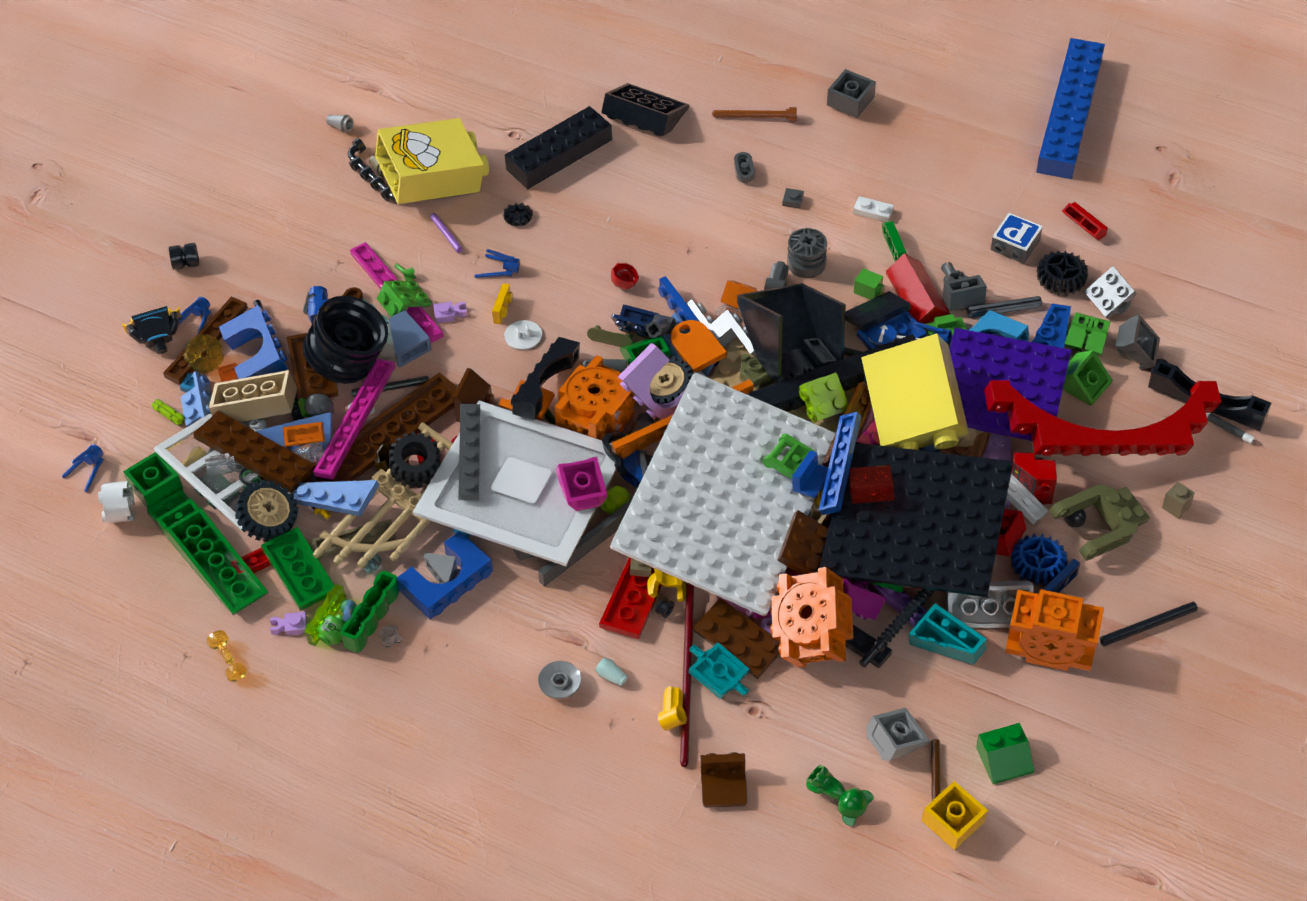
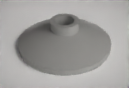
M555 661L549 663L541 670L538 684L546 696L554 699H564L577 692L581 685V674L573 664L566 661Z

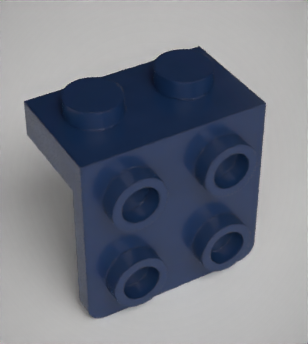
M623 304L620 315L612 314L611 318L620 331L626 333L633 331L637 332L636 334L641 337H647L649 334L646 332V326L659 313Z

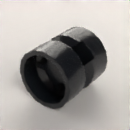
M195 242L184 244V247L180 245L169 246L173 270L182 269L185 265L188 267L199 266V256Z

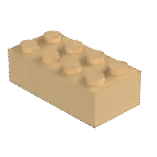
M289 370L215 383L209 410L212 415L220 411L238 422L292 413L297 387Z

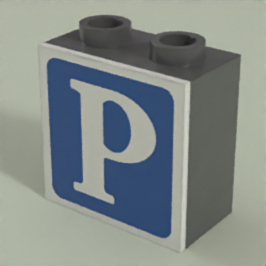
M1008 213L992 237L991 250L1025 264L1041 239L1043 226Z

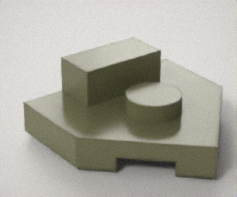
M742 354L740 378L743 381L750 379L754 384V388L758 389L774 382L756 357Z

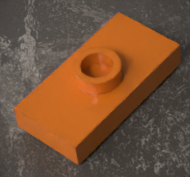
M323 422L283 427L285 447L326 442Z

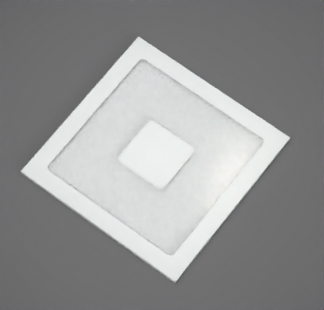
M478 401L477 404H480L479 500H458L459 433L413 510V515L567 566L597 507L580 511L571 508L565 500L555 469L558 464H567L597 457L605 488L607 489L616 472L615 462L605 453L602 440L537 419L531 420L512 414V411Z

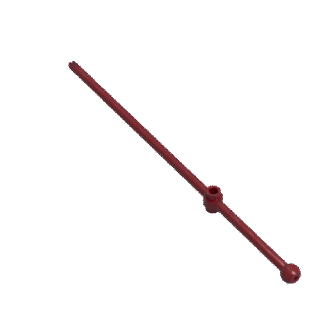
M687 582L682 708L686 713L687 721L681 725L680 764L682 767H686L689 760L691 674L688 672L692 666V652L689 649L693 641L694 585Z

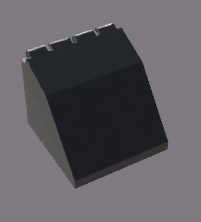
M803 283L737 295V304L756 358L773 380L776 379L778 382L819 368L802 347L803 339L819 338L837 361L844 359L846 304Z

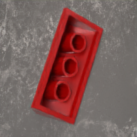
M904 253L886 270V275L897 295L910 303L911 309L908 312L917 322L926 324L933 322L935 317L950 314L921 261Z

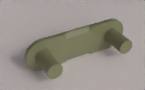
M599 325L587 331L588 338L593 341L619 347L633 343V335L630 332L626 335L601 329Z

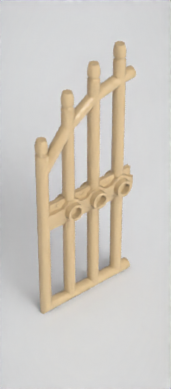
M422 422L419 425L418 429L424 433V437L430 436L438 442L437 448L440 449V452L444 448L450 450L453 445L452 442ZM411 456L405 458L404 461L407 462ZM380 469L371 479L377 480L379 483V487L372 499L380 492L388 498L386 502L350 542L339 538V536L357 517L356 515L348 514L331 533L324 530L320 534L324 541L314 551L313 556L319 558L331 544H335L343 548L333 561L336 566L341 564L344 558L352 551L366 552L357 564L359 568L365 567L377 552L396 549V551L391 554L390 559L393 562L396 561L431 522L430 520L413 515V510L428 485L419 494H416L409 489L410 485L402 486L401 482L395 481L390 469L387 472ZM394 504L404 509L374 544L360 543ZM410 515L420 521L406 538L387 542Z

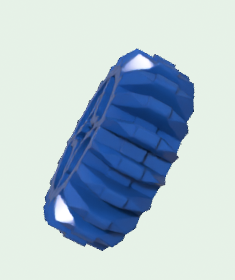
M1034 533L1031 538L1026 535L1024 540L1019 539L1011 553V565L1014 568L1015 574H1020V580L1026 578V581H1033L1035 586L1038 583H1042L1045 586L1047 581L1050 583L1068 564L1064 545H1059L1058 540L1052 541L1051 536L1045 538L1043 533L1040 537H1037Z

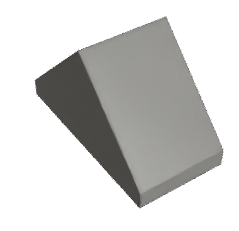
M433 553L424 554L425 566L439 584L448 583L455 579L457 572L455 556Z

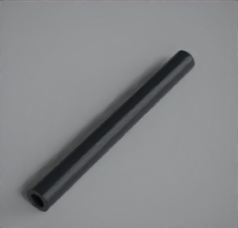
M1192 601L1103 635L1099 638L1100 643L1105 647L1198 611L1197 604Z

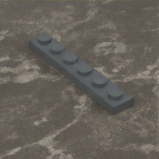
M460 404L458 500H479L480 404Z

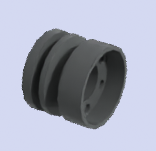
M802 228L790 235L787 265L792 274L801 278H814L825 270L827 260V239L825 235L812 228Z

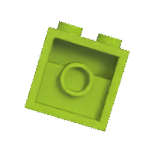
M837 373L799 386L800 397L805 401L807 415L812 419L813 423L843 413L849 405Z

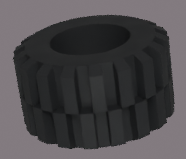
M411 432V435L403 434L402 439L398 437L396 443H392L391 450L389 451L391 475L395 476V481H401L402 486L408 484L410 488H414V486L418 485V488H421L423 484L429 485L440 467V449L437 448L436 441L432 442L430 436L424 437V433L416 435V432ZM411 455H418L426 461L420 465H410L404 459Z

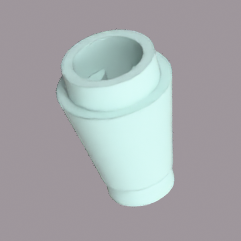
M604 657L595 669L599 677L619 686H622L628 678L611 658L607 659Z

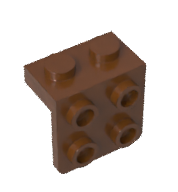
M731 752L728 754L709 753L700 755L703 806L706 808L745 806L747 804L745 753Z

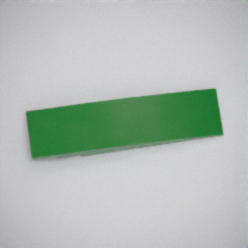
M182 489L147 509L148 515L176 550L232 615H235L268 594L267 589L203 509L199 508L191 498L189 499ZM235 560L240 571L243 570L244 572L239 574L236 568L232 566L231 562Z

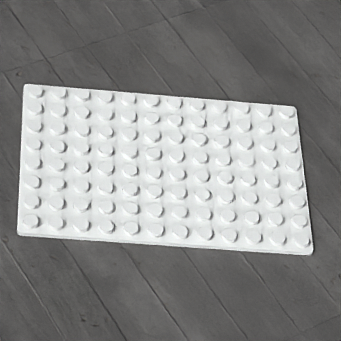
M694 373L621 521L610 548L762 616H766L772 604V596H775L777 592L779 575L784 574L787 568L777 559L792 517L797 510L808 516L815 498L794 492L792 479L774 468H767L762 461L766 455H770L779 443L781 435L788 434L813 449L814 452H817L818 465H822L835 433L701 374ZM789 446L785 447L777 459L782 461L791 448Z

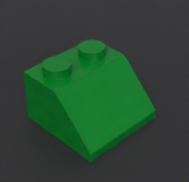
M1020 723L978 734L976 749L992 784L1034 773L1029 742Z

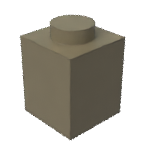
M1177 482L1166 493L1162 509L1180 519L1191 507L1195 492Z

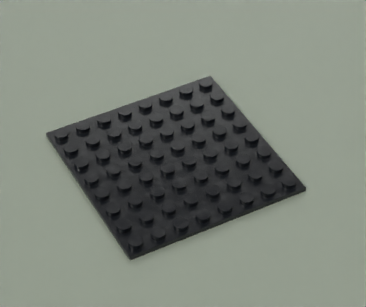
M855 443L841 511L835 512L832 515L819 568L827 567L841 578L988 597L1013 461Z

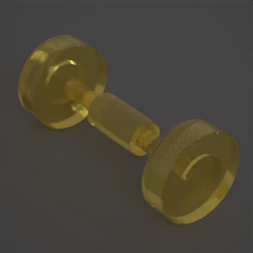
M224 630L215 631L207 638L208 646L211 649H221L220 653L226 664L230 665L225 671L229 681L235 682L242 679L247 674L246 666L242 662L233 663L234 659L228 648L224 647L229 640L227 633Z

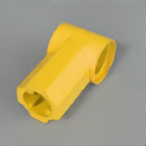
M667 687L663 693V711L658 713V721L661 728L665 731L683 725L687 721L686 713L682 708L683 691L679 687Z

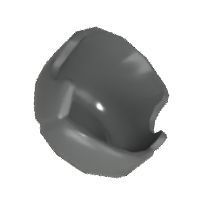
M313 394L305 400L304 409L312 417L332 412L333 415L334 404L326 395Z

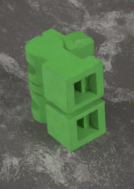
M1076 312L1065 341V347L1082 352L1085 346V351L1094 350L1097 356L1102 357L1111 321Z

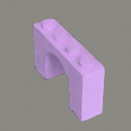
M651 343L618 378L622 381L620 385L627 392L631 390L635 394L633 399L640 406L644 404L648 408L646 412L654 420L656 418L662 420L674 414L684 391L670 403L659 404L653 401L650 395L651 380L670 360L657 346Z

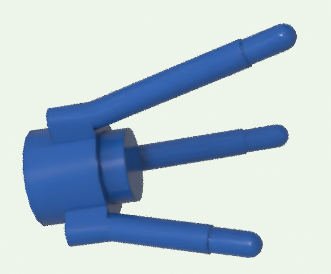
M487 249L486 252L490 254H485V257L502 261L503 269H506V271L475 274L474 277L512 276L513 273H518L520 259Z
M198 297L194 303L181 313L182 317L179 319V325L191 313L195 316L203 315L198 329L199 333L204 328L207 317L211 313L209 301L204 297Z
M919 322L914 323L915 326L933 331V335L938 334L948 345L950 344L952 339L951 330L936 328Z
M91 444L84 452L72 460L73 465L62 475V478L69 475L83 461L89 465L95 464L84 489L85 492H88L99 466L104 461L101 458L104 454L102 449L95 444Z

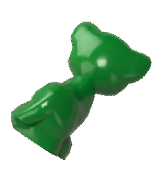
M821 764L806 779L808 790L817 794L822 793L838 800V811L842 814V821L848 826L854 825L856 819L866 811L867 805L874 799L873 794L868 790H860L856 787L845 790L842 783L834 778L829 770Z

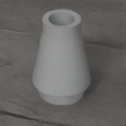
M330 114L326 120L328 125L343 132L351 131L354 125L353 118L349 115Z

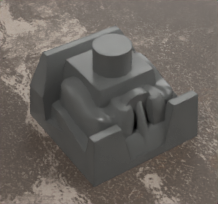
M1138 314L1119 326L1115 346L1121 355L1126 354L1130 359L1140 363L1139 369L1143 370L1155 367L1160 337Z

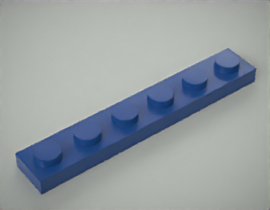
M666 276L660 278L658 292L662 298L666 299L669 308L678 313L683 321H699ZM720 361L714 363V366H718Z
M858 412L840 416L819 506V512L822 515L841 511L861 421V415Z

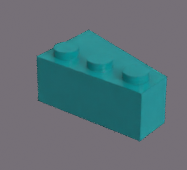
M937 604L930 608L909 633V645L972 665L987 650V639Z

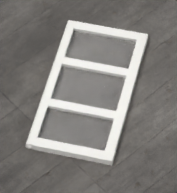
M208 414L155 446L154 451L241 530L242 526L237 524L238 519L235 518V507L241 493L247 487L239 479L240 471L245 467L194 439V432L213 416ZM249 469L242 474L243 480L247 483L256 481L260 483L261 480H266L267 484L269 480Z

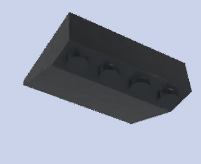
M627 83L605 93L601 113L607 115L610 119H619L626 125L633 124L638 126L640 130H649L657 136H664L673 130L688 110L690 104Z

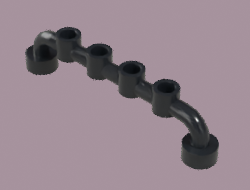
M360 138L352 141L353 146L348 150L349 165L352 170L360 169L359 174L364 181L370 179L369 183L375 191L380 188V195L385 201L390 198L396 202L390 187L384 183L382 178L376 176L373 170L366 166L360 157L355 156L356 152L360 154L366 150L363 141Z

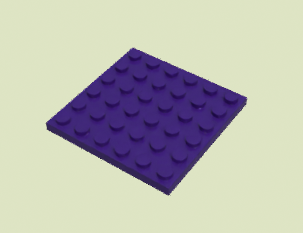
M960 328L954 329L949 350L967 427L1032 441L1031 433L1025 435L1011 433L1007 411L1004 413L988 411L984 389L990 380H1010V385L1023 397L1047 413L1057 417L1071 350Z

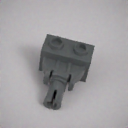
M948 262V265L944 263L941 266V270L946 275L943 279V301L949 311L985 304L987 286L980 275L968 277L963 272L956 271L951 262Z

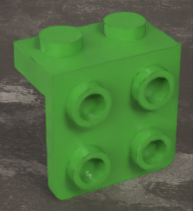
M413 280L384 281L377 297L379 303L391 317L404 310L407 311L408 307H430L432 304L427 294Z

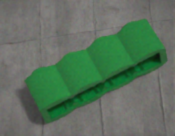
M383 570L376 576L373 586L365 592L363 602L355 607L352 618L341 629V637L345 649L355 653H359L364 649L368 637L376 631L379 621L386 616L389 605L399 595L397 575Z

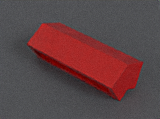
M1076 202L1068 203L1062 210L1067 217L1099 241L1106 236L1108 227Z

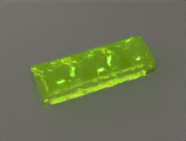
M335 584L333 589L327 593L322 606L316 610L312 621L306 625L304 633L308 644L313 646L318 644L320 641L317 637L319 625L326 616H336L340 610L341 603L347 599L343 586Z

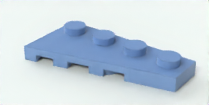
M332 412L257 430L256 432L292 452H325L332 439ZM323 422L326 442L285 447L283 427Z
M377 480L300 483L293 494V500L296 499L299 505L362 516L378 489L379 483Z

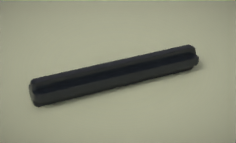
M1040 296L981 304L969 306L967 312L969 317L972 318L984 316L989 310L996 313L1037 308L1042 306V300Z

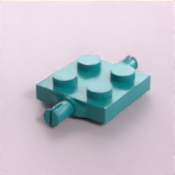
M718 642L706 651L701 650L696 644L691 646L689 651L698 659L689 668L688 673L719 699L723 698L733 689L738 691L743 697L748 694L749 689L740 682L749 673L750 669Z

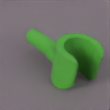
M395 264L394 267L403 273L406 281L416 278L413 267L406 270L399 264Z

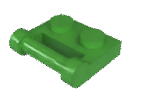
M782 434L779 438V443L770 455L765 456L762 462L767 468H774L792 479L793 474L808 452L814 450L790 435ZM789 446L791 449L782 461L778 460L777 457L783 449Z

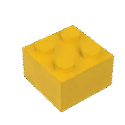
M954 780L924 808L921 821L955 851L985 823L988 809Z

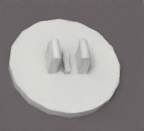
M516 321L506 328L504 333L505 342L514 350H530L540 343L542 339L541 328L532 321Z

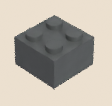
M845 69L828 89L827 105L858 118L875 97L876 81Z

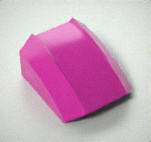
M597 457L557 465L555 470L565 500L571 508L580 511L599 507L603 504L608 496Z

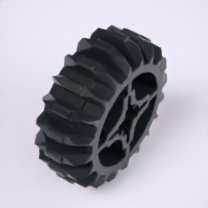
M1059 250L1056 253L1051 251L1049 255L1045 254L1043 259L1039 261L1036 271L1037 280H1039L1040 286H1044L1045 290L1050 289L1051 294L1053 292H1058V295L1064 293L1066 296L1069 292L1074 294L1076 291H1080L1086 284L1088 265H1085V260H1080V255L1074 256L1073 252L1069 254L1066 250L1064 253H1061Z

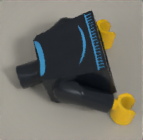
M164 306L131 316L132 319H130V323L127 325L122 323L124 331L139 344H145L146 348L155 347L157 354H163L168 351L166 343L173 340L172 335L177 332L180 322L179 318L181 317L180 308L177 307V310L171 311V308Z

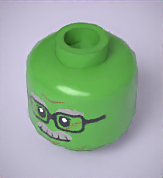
M339 614L336 617L333 615L326 616L317 628L319 633L317 637L328 646L332 644L338 645L342 641L341 629L347 621H344L343 617Z

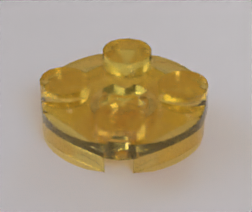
M212 335L195 336L186 345L184 359L194 370L203 374L209 373L219 368L223 362L224 353L222 354V345ZM206 350L208 358L203 357L201 351Z

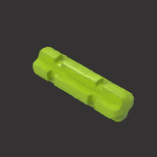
M156 399L152 403L155 411L160 412L161 415L173 421L176 425H181L185 421L184 415L160 399Z

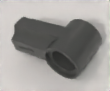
M778 261L773 263L770 276L766 278L764 290L786 286L789 266L785 262Z
M656 314L653 321L647 324L646 332L652 338H657L664 333L671 334L676 325V319Z

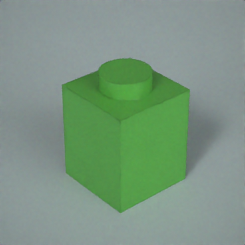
M864 268L854 281V293L870 300L881 295L885 287L882 275Z

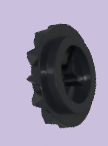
M515 202L514 205H508V208L504 209L503 216L508 224L522 226L530 222L533 214L529 205L525 206L523 202L521 204Z

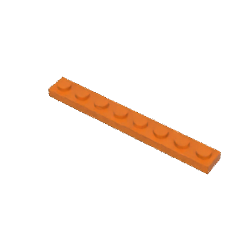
M749 379L731 388L747 394L753 392L754 384ZM673 415L612 442V451L621 458H624L656 441H661Z

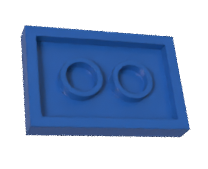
M908 311L883 322L893 326L897 331V335L909 336L913 334L915 338L926 337L925 330L915 326L914 323L917 321ZM869 329L864 332L858 330L857 337L868 350L879 346L869 340Z

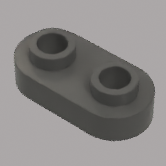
M747 152L737 153L734 157L736 177L740 182H751L754 179L755 173L752 156Z

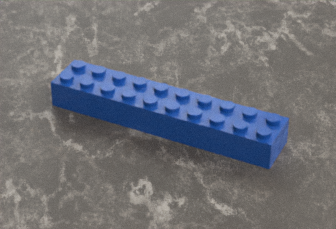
M1070 38L1040 150L1036 173L1066 179L1073 178L1105 44Z

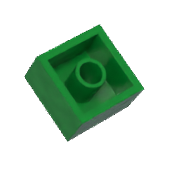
M156 452L123 471L126 481L129 480L128 486H132L133 492L147 509L180 489L183 490L177 472Z

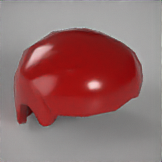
M617 263L611 270V281L620 289H630L638 282V272L633 265Z

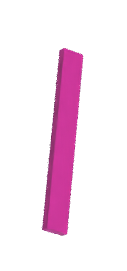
M366 242L350 250L352 257L380 290L384 281H399ZM408 307L406 312L430 337V343L444 337L442 330L422 307Z
M383 359L376 360L314 469L315 476L334 479L396 367L395 362Z

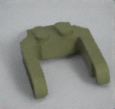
M1102 484L1065 498L1054 504L1049 510L1052 517L1058 519L1062 516H1070L1077 510H1084L1095 505L1097 511L1113 530L1087 542L1080 548L1079 552L1085 561L1129 543L1133 534L1136 533L1137 527L1147 523L1150 519L1149 515L1127 487L1116 491L1114 488Z

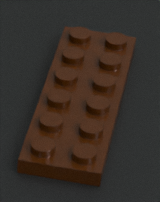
M220 411L194 432V439L263 478L274 481V484H282L281 488L287 487L290 493L311 475L315 469V464Z

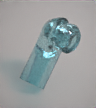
M376 553L368 561L367 565L363 567L368 574H372L380 566L381 557L379 554Z

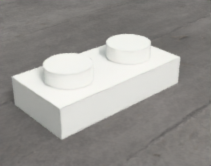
M859 196L853 208V214L888 222L894 205Z

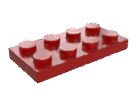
M628 558L599 622V628L639 639L662 585L660 583L658 585L657 596L655 598L651 597L647 587L649 577L630 575L631 558ZM651 567V575H652L653 573H655V570H654L653 567Z

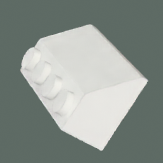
M991 581L988 597L945 592L946 611L970 628H1009L1017 590L1033 593V585L1030 581Z

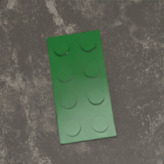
M298 527L261 545L264 554L299 611L337 593L335 585L318 558L313 556V550Z

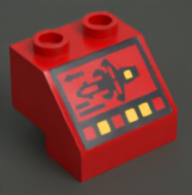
M1014 453L1011 474L1042 505L1052 504L1057 482L1056 461L1035 460L1034 453Z

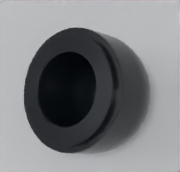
M1083 509L1077 510L1070 516H1065V522L1071 527L1077 528L1085 524L1086 513Z

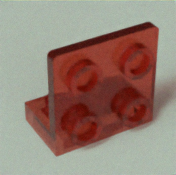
M890 465L849 469L852 504L894 500Z

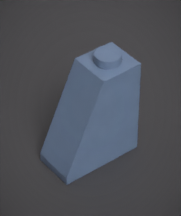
M405 310L389 318L396 361L399 368L432 350L430 337Z

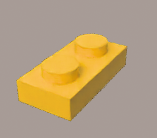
M502 283L492 309L494 324L501 325L503 317L506 318L507 306L513 300L510 284Z

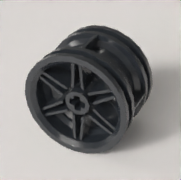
M351 296L330 298L319 308L304 338L303 353L305 359L317 374L327 380L342 384L361 381L367 377L387 342L388 326L381 313L362 299Z

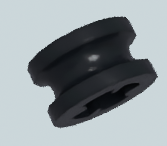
M663 597L657 604L655 612L662 614L663 618H667L672 613L675 603L673 601L669 602L667 597Z

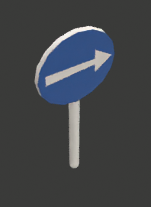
M881 323L870 328L868 331L869 340L879 346L895 341V339L906 337L897 335L895 328L886 323Z

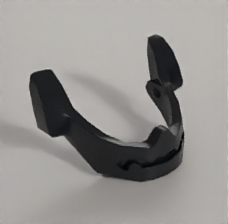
M620 431L607 433L602 438L604 451L615 462L614 466L619 474L626 477L627 473L623 464V458L611 450L610 443L628 435Z

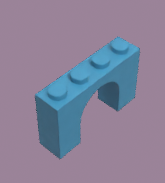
M991 310L969 329L970 331L1000 334L1007 338L1029 341L1028 325Z

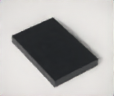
M888 291L845 311V320L864 332L910 310L911 306L906 300Z

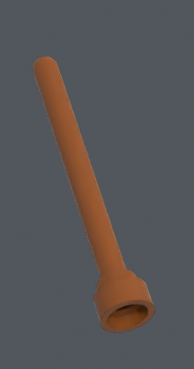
M789 107L786 111L714 110L712 116L786 118L789 121H796L797 107Z

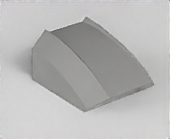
M907 708L872 716L866 726L867 739L870 740L880 754L881 760L891 761L900 758L930 742Z

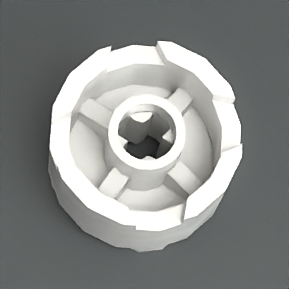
M129 480L101 485V492H98V500L100 504H103L104 511H102L103 523L108 522L110 524L133 521L135 519V512L131 513L135 500L132 486H128Z

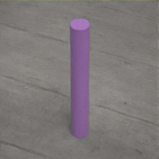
M431 214V220L455 251L460 253L463 250L462 246L437 214Z

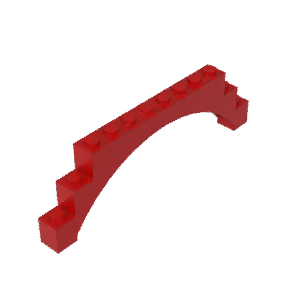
M990 380L984 389L988 411H996V413L1007 411L1011 433H1019L1021 435L1031 433L1035 455L1051 456L1053 454H1062L1063 456H1070L1072 454H1081L1082 456H1089L1091 454H1100L1101 456H1108L1110 454H1119L1120 456L1138 454L1140 456L1157 454L1159 456L1166 454L1185 455L1194 446L1192 434L1200 433L1208 424L1206 413L1213 412L1221 403L1217 381H1197L1190 390L1191 396L1188 401L1169 417L1136 429L1102 430L1070 423L1047 413L1016 391L1010 385V380Z

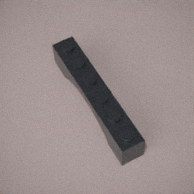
M558 337L554 343H551L548 352L543 354L542 360L535 365L534 371L528 374L525 383L521 384L519 391L512 396V414L531 420L536 419L542 411V385L553 375L571 369L579 359L580 342Z
M1159 359L1151 372L1148 388L1187 402L1191 396L1190 390L1196 382L1184 374L1178 366ZM1219 393L1221 403L1212 413L1261 431L1267 419L1271 402L1253 395L1231 396Z

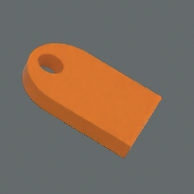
M696 320L683 321L676 325L671 332L673 348L684 362L689 364L693 374L727 357L726 350L702 322ZM684 329L690 330L689 333H681V331Z

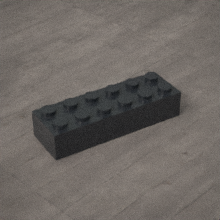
M588 106L506 153V170L528 190L612 141V125L591 106Z

